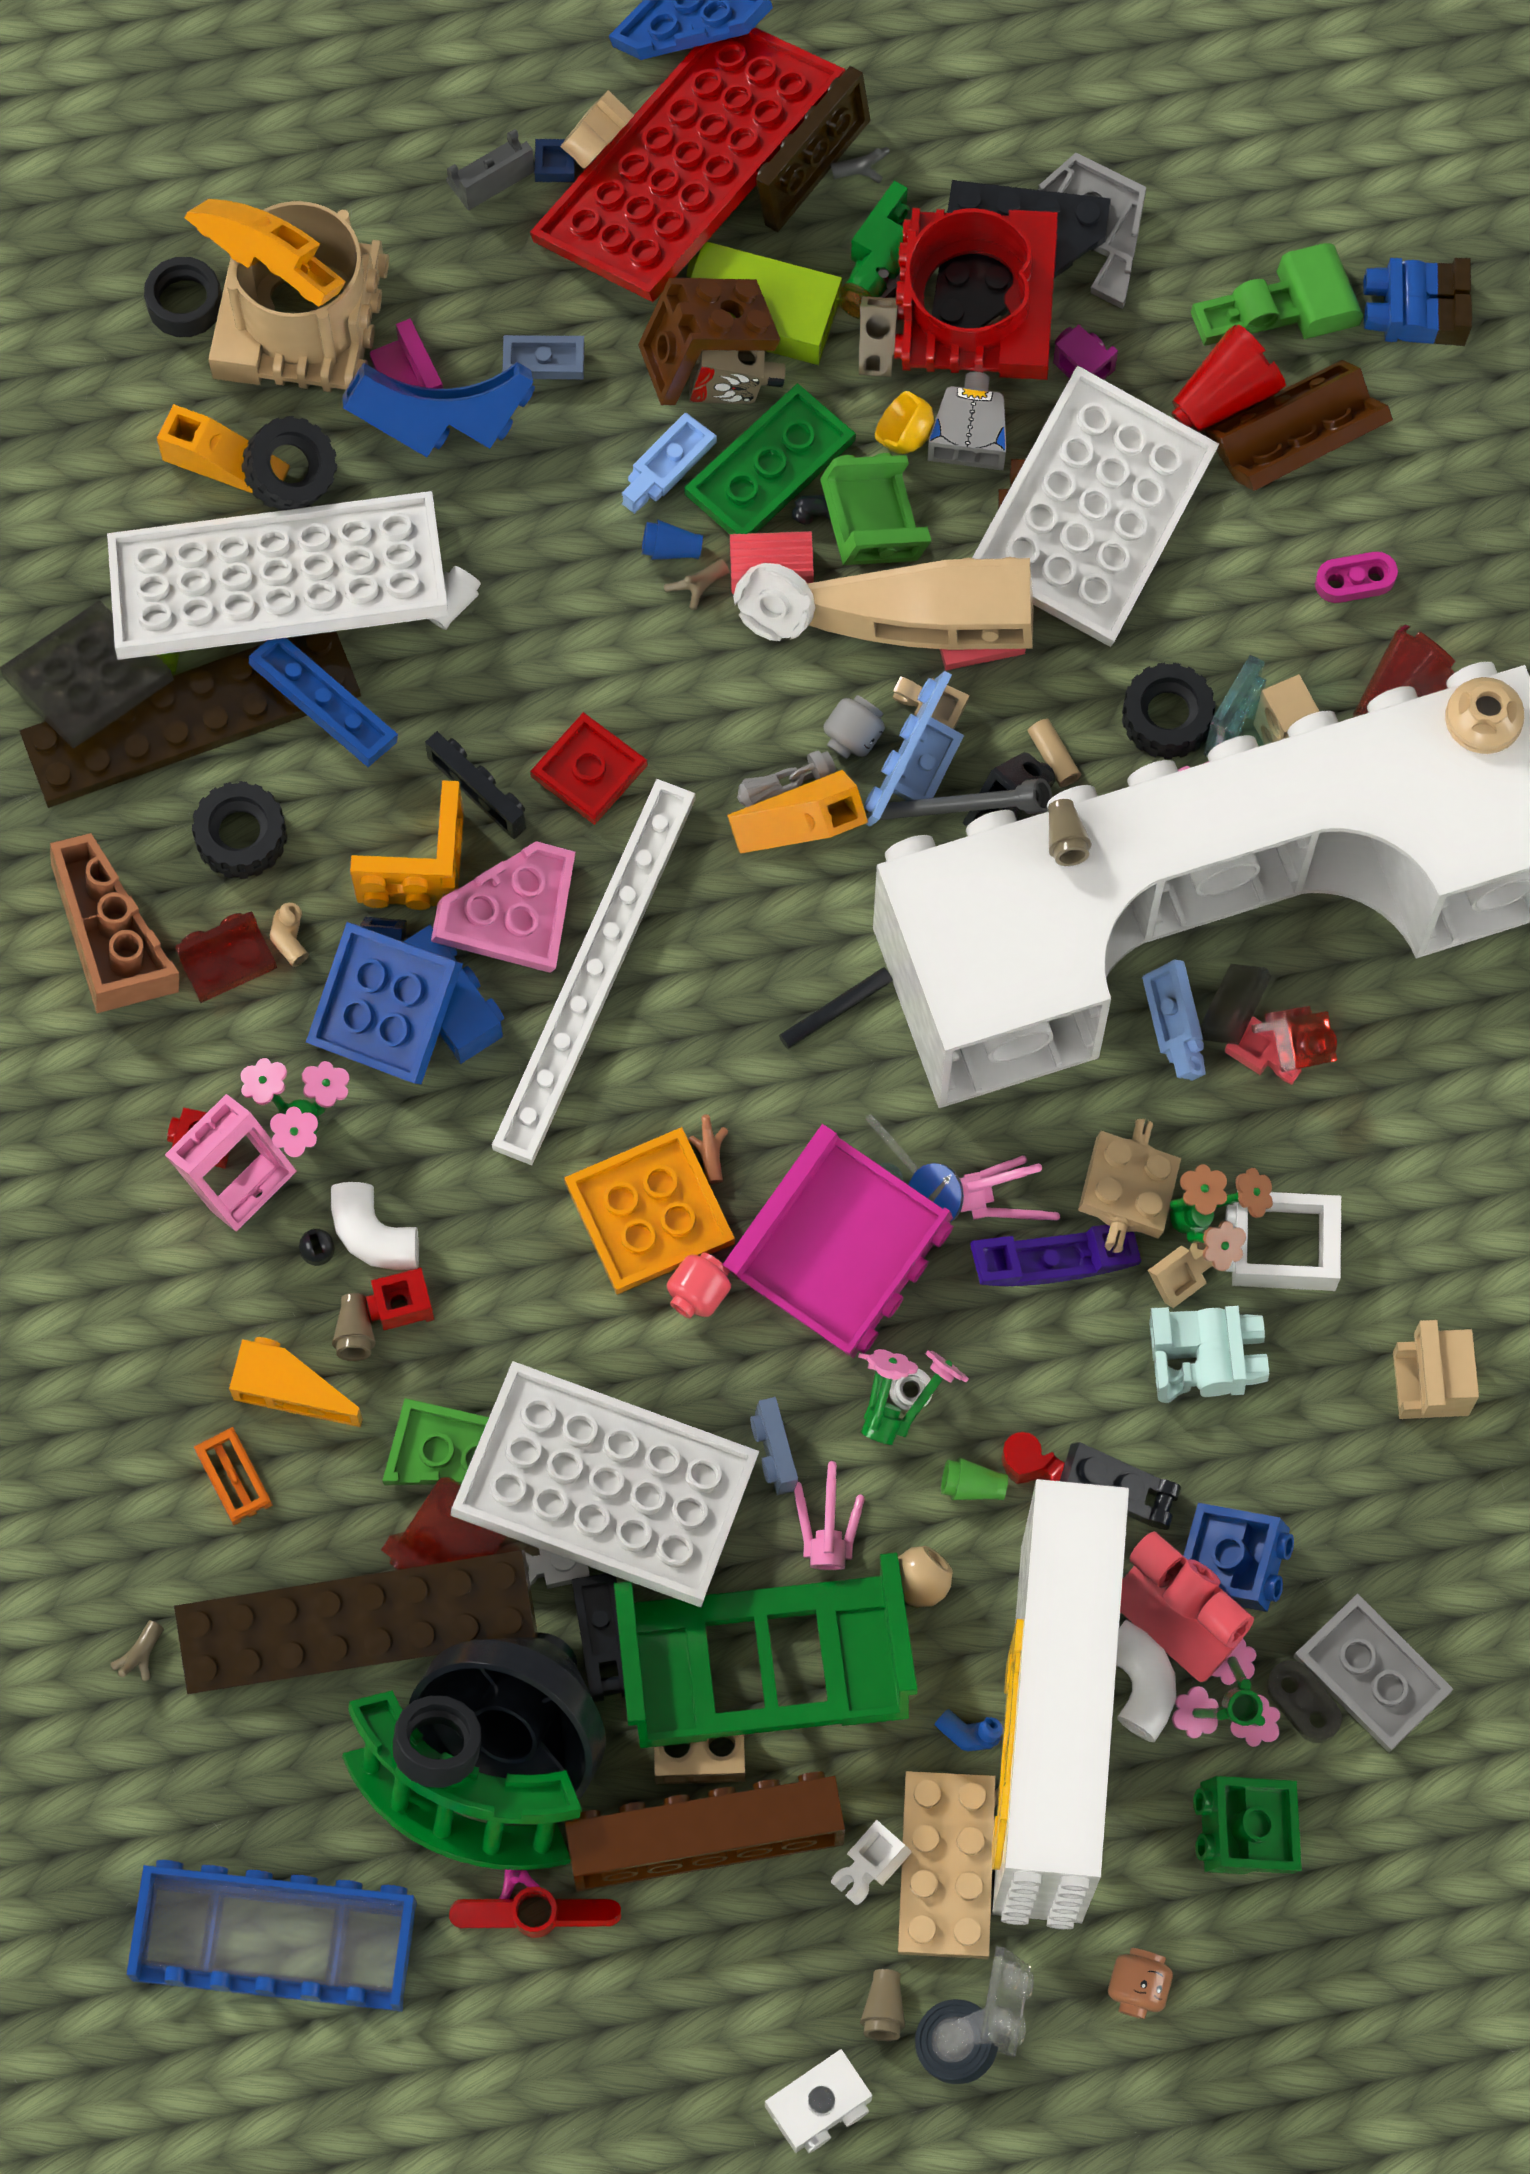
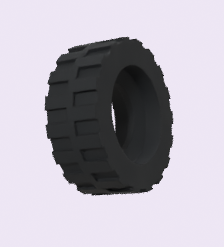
M286 416L284 419L279 417L273 419L269 424H265L247 443L249 445L243 452L244 462L241 465L242 472L245 473L246 478L244 480L247 487L250 486L253 491L252 494L257 499H261L264 505L270 508H278V511L311 506L328 491L327 489L335 479L333 476L337 471V464L335 463L336 452L330 444L331 440L321 432L319 426L316 424L312 425L307 419H296L294 416ZM292 445L304 453L308 461V472L302 481L287 483L280 480L274 474L270 460L273 451L277 447Z
M1164 662L1158 663L1157 666H1149L1143 669L1140 675L1137 674L1132 679L1131 686H1128L1125 693L1122 723L1123 728L1127 730L1126 735L1129 740H1132L1140 751L1144 750L1155 758L1156 756L1164 757V759H1172V757L1177 756L1181 758L1187 756L1191 751L1195 752L1209 736L1216 708L1215 701H1213L1214 693L1212 688L1206 684L1207 680L1202 675L1199 676L1195 673V670L1188 666L1186 668L1179 663L1165 664ZM1162 693L1177 694L1187 703L1189 716L1185 723L1177 728L1165 729L1159 727L1150 719L1148 714V706L1151 700Z
M243 781L235 784L231 782L225 783L224 786L218 789L215 787L209 791L210 794L200 800L198 809L194 811V824H192L195 844L205 864L208 863L212 871L224 874V877L228 878L240 877V879H248V876H258L263 874V871L267 868L271 869L276 864L277 858H281L284 852V843H287V828L279 802L276 803L274 796L269 791H264L262 786L257 784L250 785ZM235 812H246L253 815L260 824L258 839L249 847L242 849L227 846L219 836V828L222 821L228 815Z

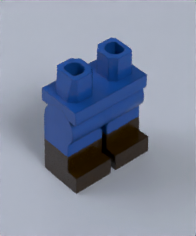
M1390 258L1387 268H1367L1363 278L1364 295L1384 296V303H1366L1364 309V329L1384 331L1385 342H1397V339L1416 343L1465 346L1472 328V300L1470 294L1471 258H1454L1453 263H1425L1420 260L1402 261V258Z

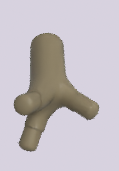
M720 559L692 576H686L681 581L664 584L665 592L690 590L692 595L689 608L697 610L699 599L705 589L710 584L727 575L729 568Z
M149 1620L132 1648L124 1656L111 1662V1668L113 1670L119 1669L118 1675L125 1677L138 1665L142 1680H149L151 1678L148 1667L149 1656L164 1628L158 1623Z

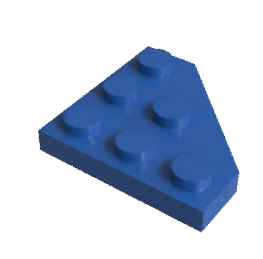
M643 0L609 35V38L614 48L639 60L746 35L770 12L773 6L770 0Z

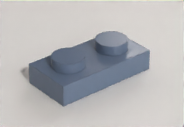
M504 335L502 371L504 372L513 364L519 362L531 370L533 379H584V336Z
M776 1397L759 1400L755 1416H751L750 1421L754 1439L756 1442H763L767 1456L762 1458V1468L766 1482H774L777 1495L793 1492L798 1482V1476Z

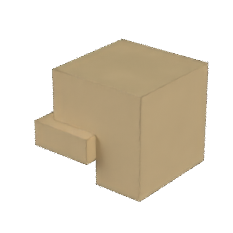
M1438 1320L1420 1321L1414 1332L1415 1342H1397L1393 1351L1399 1419L1469 1416L1479 1398L1472 1329L1439 1331Z

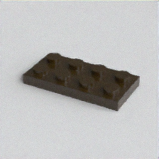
M849 66L841 77L835 78L830 84L827 94L818 105H814L808 110L803 123L798 129L784 139L780 150L773 159L761 166L757 174L756 183L765 226L779 232L829 172L831 163L838 161L871 121L863 72Z

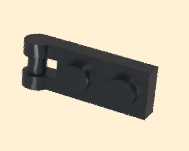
M1081 1442L1070 1445L1060 1478L1061 1482L1129 1488L1127 1516L1163 1530L1170 1528L1173 1515L1169 1512L1172 1502L1178 1500L1181 1486L1175 1482L1155 1477ZM1147 1493L1156 1496L1153 1507L1144 1504Z
M608 1573L572 1579L589 1691L594 1702L605 1701L604 1696L622 1693V1698L625 1697L614 1583H617L616 1576ZM617 1664L619 1676L601 1679L599 1667Z

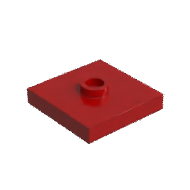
M583 712L532 768L530 775L531 778L595 825L648 766L646 758Z

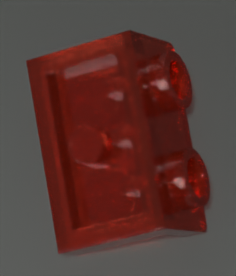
M253 912L232 914L223 919L219 926L206 932H193L184 937L181 943L175 946L179 961L200 1003L277 968L276 962L258 928Z

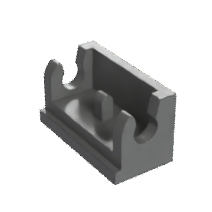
M516 129L507 133L508 142L464 168L458 170L456 164L447 168V183L468 211L534 173L533 149L527 141L520 144Z

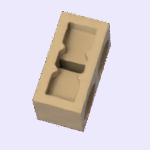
M1300 674L1261 691L1253 725L1264 745L1289 738L1287 731L1293 723L1307 715L1320 712Z
M744 1735L725 1737L733 1742L735 1748L731 1754L724 1757L714 1755L709 1749L711 1742L716 1738H709L703 1742L688 1743L690 1746L688 1753L680 1758L670 1757L664 1750L665 1746L654 1747L656 1784L745 1782Z

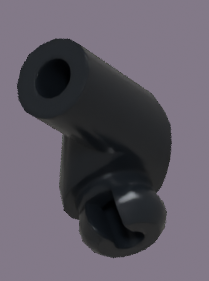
M824 495L801 496L794 502L796 507L791 512L792 518L803 525L810 524L814 515H821L831 520Z

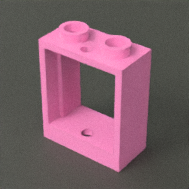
M227 1094L165 1154L210 1211L236 1232L297 1172L281 1150L273 1145L272 1139L251 1112ZM246 1135L260 1155L217 1196L203 1177Z

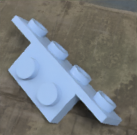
M944 671L934 680L928 678L917 698V700L922 702V705L917 715L910 714L899 734V736L904 738V741L899 751L892 750L881 770L882 773L886 774V777L881 787L874 786L864 803V809L868 811L866 815L868 823L866 825L872 826L880 820L892 794L906 801L934 797L964 737L963 734L931 717L952 674Z

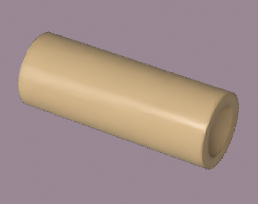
M1042 719L1034 723L1028 729V733L1045 763L1053 769L1058 785L1066 787L1077 781L1081 773L1050 720Z

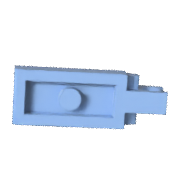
M684 413L633 465V471L628 476V481L631 484L622 492V505L635 514L648 502L649 498L656 502L662 496L664 497L717 443V435L688 413Z
M1174 959L1143 975L1142 979L1160 1053L1166 1054L1169 1062L1174 1064L1177 1078L1193 1081L1206 1074L1203 1055L1200 1053L1204 1049V1043L1184 961Z

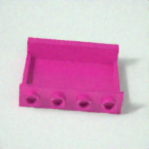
M822 1123L722 1265L739 1280L854 1359L859 1351L865 1354L873 1345L879 1334L874 1329L883 1316L890 1318L899 1308L904 1298L899 1293L910 1280L915 1283L923 1274L929 1263L924 1258L933 1245L941 1247L949 1237L954 1227L949 1223L953 1216L950 1210L945 1207L944 1209L939 1207L840 1139L836 1132Z

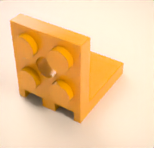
M442 780L436 859L351 855L350 872L357 903H363L371 908H385L389 904H402L411 909L425 910L431 906H437L442 897L459 889L464 810L459 781Z

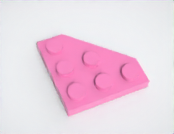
M535 841L522 849L521 852L504 862H500L477 876L471 882L442 897L437 904L431 942L549 973L553 972L557 965L575 852Z

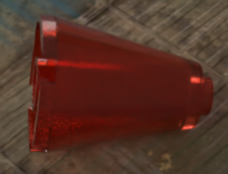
M1406 624L1400 625L1395 631L1353 712V716L1357 717L1369 713L1367 705L1371 700L1397 687H1413L1418 698L1448 689L1446 682L1454 674L1451 667L1456 661L1422 632L1419 631L1413 637L1406 633L1411 626Z

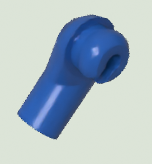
M947 1709L934 1724L955 1745L967 1752L993 1748L1000 1742L1003 1733L1002 1724L996 1718L986 1717L983 1722L966 1724L950 1709Z

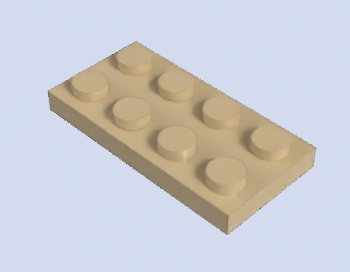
M906 1771L902 1843L912 1853L901 1864L898 1954L977 1959L989 1958L992 1840L996 1776Z

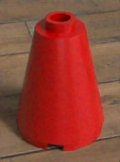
M1235 324L1227 330L1173 399L1172 403L1175 410L1171 414L1175 420L1200 432L1279 393L1286 386V382L1276 363L1273 361L1269 364L1263 354L1266 350L1258 340L1239 324L1236 326Z

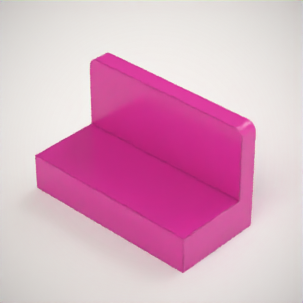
M411 318L396 324L397 341L370 352V359L375 369L386 376L419 387L443 389V384Z

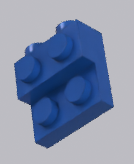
M1198 1503L1183 1556L1188 1560H1196L1212 1570L1220 1579L1221 1584L1219 1587L1243 1608L1268 1612L1270 1601L1277 1602L1281 1596L1283 1579L1278 1575L1282 1559L1289 1560L1292 1555L1294 1537L1292 1534H1289L1290 1528L1280 1517Z

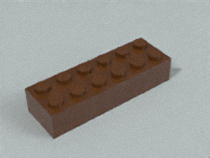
M823 1771L799 1775L798 1782L780 1785L779 1779H769L753 1784L754 1790L736 1793L735 1787H723L709 1791L708 1798L691 1800L690 1795H676L665 1798L663 1800L664 1805L646 1808L645 1803L637 1802L618 1807L619 1813L601 1816L599 1810L581 1812L580 1818L565 1822L576 1890L579 1892L843 1846L845 1827L836 1777H825Z

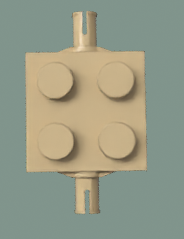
M1137 1119L1135 1121L1132 1139H1125L1102 1130L1100 1131L1095 1140L1078 1211L1098 1217L1110 1226L1104 1247L1110 1251L1114 1246L1112 1251L1114 1253L1123 1251L1126 1232H1141L1159 1239L1164 1232L1170 1201L1177 1179L1181 1158L1156 1150L1148 1145L1153 1123L1148 1120L1145 1124L1146 1119Z

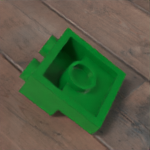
M1215 1776L1200 1782V1788L1196 1790L1193 1797V1808L1196 1815L1202 1816V1833L1196 1839L1195 1852L1198 1860L1204 1861V1872L1248 1874L1250 1872L1294 1874L1302 1871L1297 1781Z

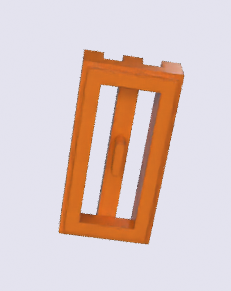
M233 1427L194 1446L233 1526L240 1523L241 1519L246 1516L250 1518L257 1514L256 1511L273 1506ZM230 1440L259 1497L252 1502L222 1446V1443ZM213 1448L243 1504L242 1507L236 1510L206 1453Z

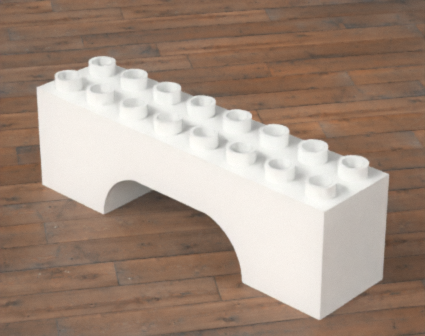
M1492 662L1475 663L1462 668L1450 676L1446 682L1448 689L1418 698L1413 687H1397L1371 700L1367 705L1369 712L1367 714L1338 722L1333 711L1316 712L1293 723L1287 731L1289 738L1260 747L1254 736H1238L1215 746L1207 755L1208 763L1178 771L1175 762L1171 760L1153 762L1139 768L1128 777L1129 787L1101 796L1097 795L1095 787L1091 785H1080L1064 790L1048 801L1047 808L1050 803L1058 799H1070L1073 801L1074 807L1092 843L1089 849V857L1078 865H1058L1055 862V858L1049 854V812L1017 821L1014 812L1011 810L994 811L972 821L966 828L967 837L936 846L932 836L918 835L892 845L885 852L886 862L877 864L873 930L888 971L893 979V985L938 1108L1098 1059L1111 1002L1106 977L1114 966L1133 949L1159 938L1307 893L1339 895L1356 900L1374 909L1398 929L1411 947L1415 958L1530 923V676L1526 666L1523 665L1497 673ZM1488 677L1505 682L1518 693L1523 703L1524 724L1520 735L1511 746L1497 753L1481 754L1465 749L1452 738L1446 726L1445 710L1450 697L1460 685L1474 678ZM1483 696L1476 701L1478 711L1484 715L1493 716L1501 711L1499 701L1493 697Z

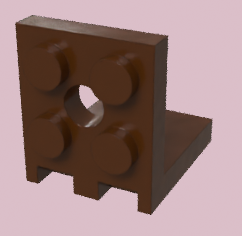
M669 278L638 346L660 404L676 405L702 350L775 351L781 339L757 279Z

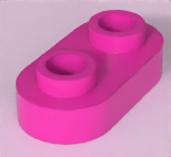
M1369 552L1331 559L1319 567L1315 579V588L1321 598L1331 603L1380 596L1388 593L1393 588L1398 568L1394 559L1383 552ZM1375 573L1380 575L1382 579L1380 581H1373L1368 575ZM1338 581L1342 587L1333 588L1329 585V582Z

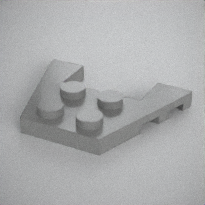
M1075 153L1039 184V189L1037 190L1111 198L1106 240L1094 250L1108 258L1091 286V294L1123 309L1126 303L1146 187Z

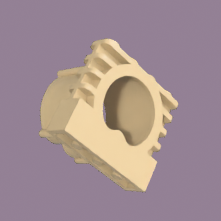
M303 201L284 202L265 208L264 211L287 221L320 243L314 257L346 281L342 287L343 292L329 304L313 311L303 313L275 311L271 295L280 284L286 281L271 273L261 261L247 268L230 258L208 359L212 377L218 380L260 385L262 378L275 380L276 385L282 386L287 381L298 383L299 388L308 389L309 385L322 386L323 391L332 392L333 388L346 390L363 363L368 365L367 360H363L365 348L371 349L373 346L375 326L371 324L372 314L379 313L381 308L382 290L378 289L380 278L387 277L389 255L383 254L382 242L379 240H373L372 244L358 242V238L351 228L349 213L346 210H340L336 213L325 206Z

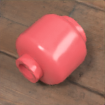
M702 1252L700 1256L688 1255L666 1284L667 1290L673 1298L670 1305L678 1313L689 1319L694 1314L701 1317H710L731 1289V1283L727 1277L730 1273L729 1270L722 1265V1262L708 1253Z

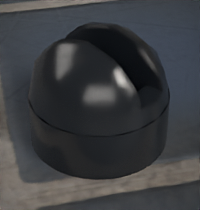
M311 1229L303 1234L299 1242L301 1256L308 1264L314 1266L326 1264L334 1255L333 1239L324 1230ZM318 1237L323 1253L314 1254L310 1239Z

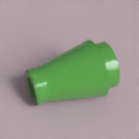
M961 1457L957 1461L947 1460L942 1475L941 1494L951 1496V1500H1004L1008 1486V1475L995 1472Z

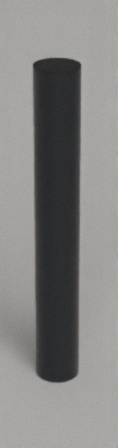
M885 967L876 971L779 1035L780 1040L787 1049L796 1045L892 982L893 979Z

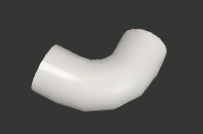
M343 1182L332 1185L331 1211L335 1231L351 1254L373 1267L391 1270H413L419 1267L417 1227L394 1228L382 1224L375 1215L374 1186L361 1182Z
M1125 1620L1119 1628L1116 1665L1129 1675L1132 1682V1692L1117 1719L1135 1735L1149 1742H1155L1167 1724L1176 1701L1175 1671L1165 1650L1144 1630Z

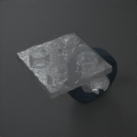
M996 1946L985 2008L982 2009L970 2001L952 1999L940 2002L926 2012L917 2027L915 2048L919 2061L929 2074L945 2083L965 2084L983 2076L992 2066L998 2052H1002L1006 2056L1016 2057L1017 2045L1023 2043L1026 2033V2021L1022 2017L1025 1999L1031 1997L1034 1986L1033 1973L1030 1972L1031 1966L1005 1947Z

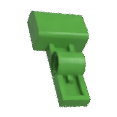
M1323 243L1290 251L1282 256L1278 266L1277 275L1280 279L1279 283L1267 285L1264 279H1253L1239 285L1231 295L1193 304L1190 313L1203 345L1218 343L1227 330L1235 324L1236 326L1238 324L1243 326L1251 334L1297 323L1304 339L1360 326L1363 313L1336 247L1331 243Z

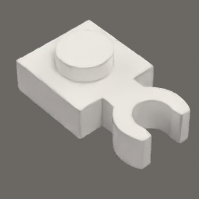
M540 1548V1555L532 1556L525 1552L529 1568L530 1586L536 1582L537 1578L545 1577L547 1589L572 1584V1579L590 1576L588 1566Z
M876 1820L847 1853L854 1860V1863L850 1867L837 1871L831 1883L842 1892L848 1884L854 1882L853 1887L845 1896L855 1905H858L868 1895L869 1884L872 1880L875 1879L883 1886L912 1851Z

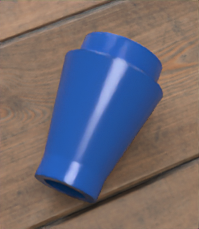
M658 519L656 523L646 522L642 554L651 556V560L699 559L703 535L694 534Z

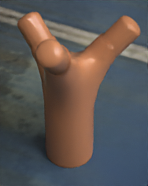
M705 1114L701 1117L703 1142L695 1136H691L688 1141L697 1148L702 1156L705 1177L708 1183L716 1184L723 1181L720 1148L723 1139L728 1134V1130L723 1127L714 1136L710 1116Z

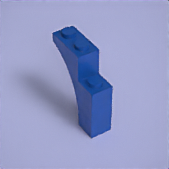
M516 362L497 376L481 383L451 389L426 388L407 384L390 378L363 363L342 395V401L345 410L423 456L428 457L433 448L440 449L446 441L450 432V428L447 427L448 424L490 449L496 439L502 441L508 434L513 424V419L510 417L518 405L524 407L528 403L535 386L532 385L534 381L531 370L519 362Z

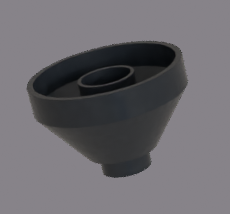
M538 1632V1638L482 1639L453 1645L437 1655L430 1663L409 1700V1704H411L414 1700L430 1695L448 1696L463 1702L475 1713L481 1725V1746L479 1758L475 1766L479 1767V1772L483 1774L506 1778L507 1774L538 1775L566 1770L579 1800L587 1790L604 1756L606 1738L603 1721L577 1668L576 1656L566 1642L552 1634ZM430 1723L417 1727L423 1734V1740L440 1754L446 1752L452 1756H457L464 1747L463 1737L451 1727Z

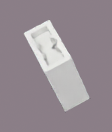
M1277 1192L1269 1194L1272 1197L1273 1205L1271 1208L1266 1209L1265 1212L1319 1214L1318 1267L1247 1263L1248 1207L1243 1208L1239 1202L1233 1203V1205H1226L1225 1220L1231 1222L1233 1227L1243 1229L1246 1233V1241L1241 1247L1243 1250L1241 1260L1238 1262L1232 1261L1230 1268L1226 1270V1272H1232V1286L1336 1291L1341 1278V1196Z

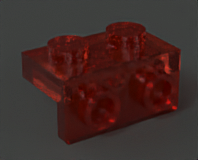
M1311 1005L1264 1014L1265 1023L1251 1025L1253 1033L1274 1030L1281 1072L1337 1061V1038L1331 1029L1328 1011L1312 1014Z

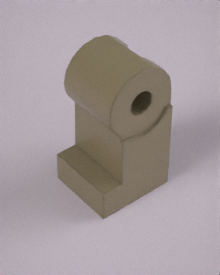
M862 296L860 306L859 375L891 377L898 307L896 306V298Z

